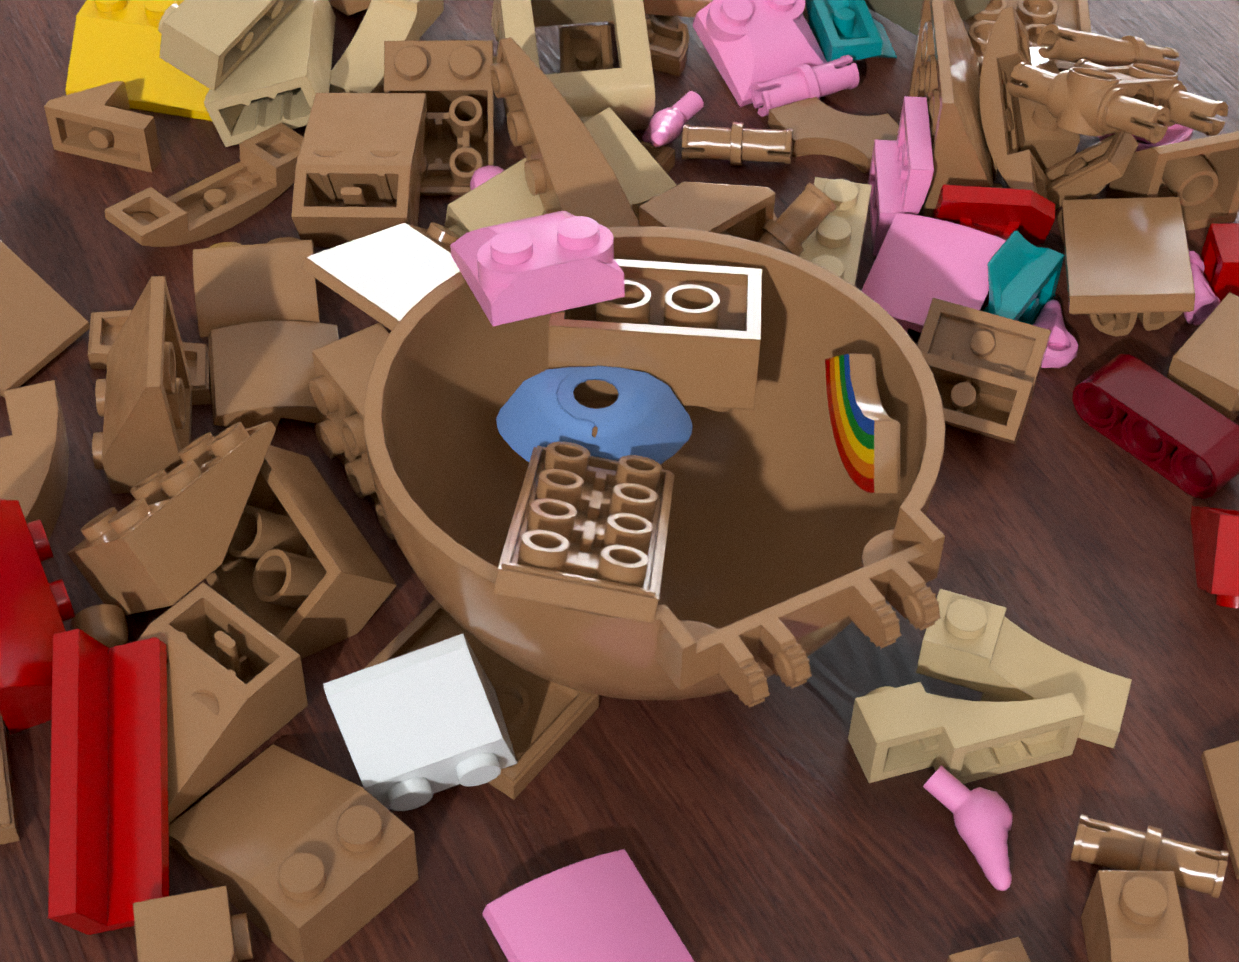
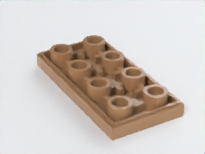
M553 442L548 444L547 447H534L498 565L493 594L654 624L660 594L675 474L671 473L672 471L663 470L657 461L647 457L627 455L621 457L619 461L590 456L588 449L571 442Z

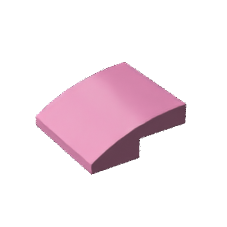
M904 96L897 141L874 140L868 184L872 185L869 206L873 255H878L896 213L918 215L929 191L934 165L927 97Z
M896 213L861 291L888 312L903 327L906 333L909 328L921 333L932 298L981 310L989 292L987 263L1006 240L944 220Z
M625 849L579 861L534 879L488 903L482 913L509 962H695Z

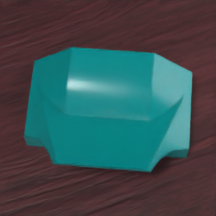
M806 0L808 24L827 62L840 59V57L850 55L853 58L852 61L873 57L897 58L883 24L872 18L865 0Z
M1014 231L987 263L989 304L983 311L1033 325L1044 305L1055 297L1064 254L1050 248L1036 247L1027 241L1019 231Z

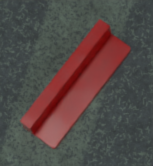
M78 628L53 634L48 918L84 934L93 935L135 926L133 903L169 896L167 646L157 637H152L108 648Z

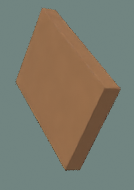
M1180 197L1062 200V228L1069 314L1194 311L1195 288Z
M434 599L365 668L464 634L495 689L517 760V764L501 769V773L487 783L514 800L599 708V695L553 683L515 665L466 631Z

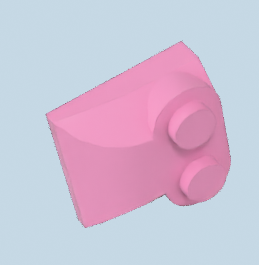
M713 0L696 13L692 26L740 107L753 103L751 99L752 84L763 83L791 74L793 67L807 64L810 67L827 63L810 26L802 14L805 8V0Z
M567 211L549 213L480 228L464 234L450 245L451 257L492 326L625 297L624 272L614 259L613 234L608 228L598 224L589 217L574 216Z

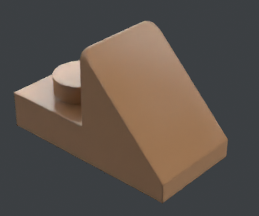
M115 81L51 99L44 106L54 150L150 173L155 170L162 160L154 116L130 111L126 86L123 81Z

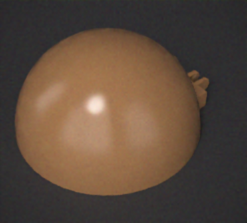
M657 226L608 228L613 234L614 259L762 269L761 341L754 410L733 409L718 412L705 407L682 405L691 418L693 424L692 434L675 455L660 464L663 470L672 471L671 473L675 475L660 594L654 624L493 594L498 565L529 462L516 453L500 435L497 429L496 418L500 409L523 381L548 370V337L551 314L492 326L459 271L432 289L404 315L390 332L376 356L367 380L364 398V436L375 489L391 531L412 569L442 607L466 631L485 646L532 674L553 683L586 693L645 701L681 700L710 696L732 690L735 695L739 696V700H742L744 705H748L750 708L765 701V698L770 695L767 678L774 674L776 676L779 675L781 682H784L786 687L790 686L791 689L806 683V679L812 676L810 673V660L807 657L831 641L852 621L865 636H869L870 642L875 643L876 647L884 648L895 643L896 639L902 636L900 633V620L897 618L896 611H893L891 605L905 619L908 618L910 625L913 624L915 629L919 628L920 631L935 625V621L941 618L939 601L935 597L936 594L931 591V587H927L925 584L937 578L945 535L926 516L943 458L945 441L943 405L935 378L920 349L903 327L888 312L857 287L823 267L783 250L726 234ZM845 354H872V358H875L876 383L882 406L890 418L900 423V490H898V493L866 492L853 482L843 466L834 440L829 416L825 359ZM596 400L578 403L588 408L599 409L606 408L616 401ZM596 426L592 430L593 437L597 435L598 428Z

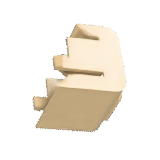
M494 0L491 25L495 39L498 42L494 64L497 62L500 39L512 37L540 68L534 27L613 21L620 68L545 75L551 80L583 123L610 107L630 131L648 128L655 108V84L643 0ZM503 98L505 116H507L509 109L505 98Z

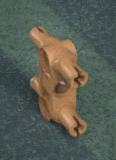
M1082 58L1075 63L1074 67L1057 74L1022 61L1013 68L1010 75L1012 78L1022 80V85L1015 82H1009L1008 92L1011 96L1021 97L1047 106L1049 113L1054 118H1057L1056 125L1059 128L1089 136H1104L1105 134L1123 131L1155 144L1164 137L1167 128L1175 124L1203 132L1208 136H1216L1222 131L1225 121L1213 117L1216 114L1220 116H1227L1228 114L1227 103L1189 93L1185 85L1178 80L1179 75L1176 72L1146 64L1133 63L1129 66L1106 67Z

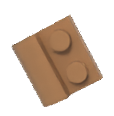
M282 237L270 240L265 244L242 245L236 242H222L214 244L209 248L193 249L194 291L200 337H209L211 330L250 322L306 321L320 323L317 279L300 268L305 257L315 254L314 242L293 237Z
M932 298L917 347L920 349L935 378L942 399L945 424L1016 444L1033 399V391L1049 344L1051 330Z

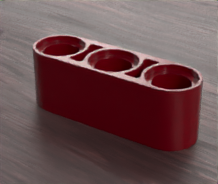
M1119 354L1074 388L1072 401L1075 410L1082 420L1187 494L1201 499L1212 497L1239 474V426L1138 358L1129 354Z

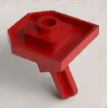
M943 185L932 218L970 227L1007 240L1014 231H1019L1027 241L1035 246L1044 243L1055 221V203L1033 190Z

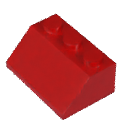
M0 499V714L12 735L52 720L53 634L65 632L63 622L76 616L63 580L59 579L50 583L47 581L41 562L54 558L41 520L26 523L18 500Z

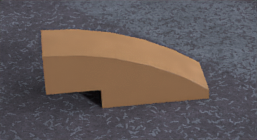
M54 380L4 391L12 435L0 438V499L18 500L26 523L40 519L48 542L61 513L68 482L69 466L66 423Z

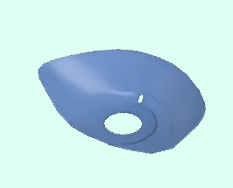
M609 366L565 367L545 370L523 381L500 409L496 418L497 429L500 435L527 462H530L534 447H547L548 444L553 442H571L588 449L590 456L619 461L623 456L638 455L653 459L662 464L675 455L689 440L693 427L689 414L667 384L647 372ZM588 380H601L612 384L617 389L619 396L612 405L606 408L594 409L579 404L574 398L573 393L580 383ZM596 426L598 428L597 435L593 437L592 430Z

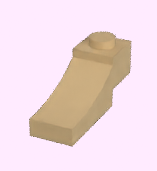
M371 0L359 29L342 57L331 70L329 93H384V41H420L419 38L444 11L443 0Z
M939 590L937 601H939L941 618L935 621V625L926 629L916 673L983 692L981 701L989 702L1026 701L1073 692L1085 713L1078 738L1114 748L1127 703L1131 679L1083 663L1041 642L1005 617L1007 607L947 590Z
M921 682L898 688L890 686L880 687L865 696L855 698L848 740L868 783L933 766L937 771L942 765L962 784L1072 755L1085 713L1073 692L1026 701H971L926 693Z

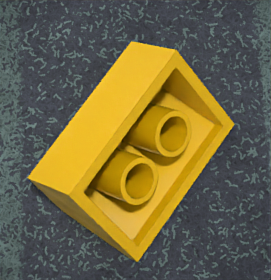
M86 0L76 16L65 88L66 95L115 81H123L126 86L129 106L132 109L212 121L204 105L205 97L210 89L159 58L162 35L158 31L159 22L169 6L174 3L180 5L184 0Z

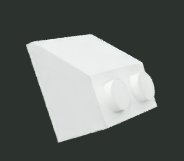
M464 634L323 684L326 697L364 789L388 810L407 811L418 808L429 802L434 793L459 784L462 786L485 784L495 779L501 773V769L517 764L495 689Z

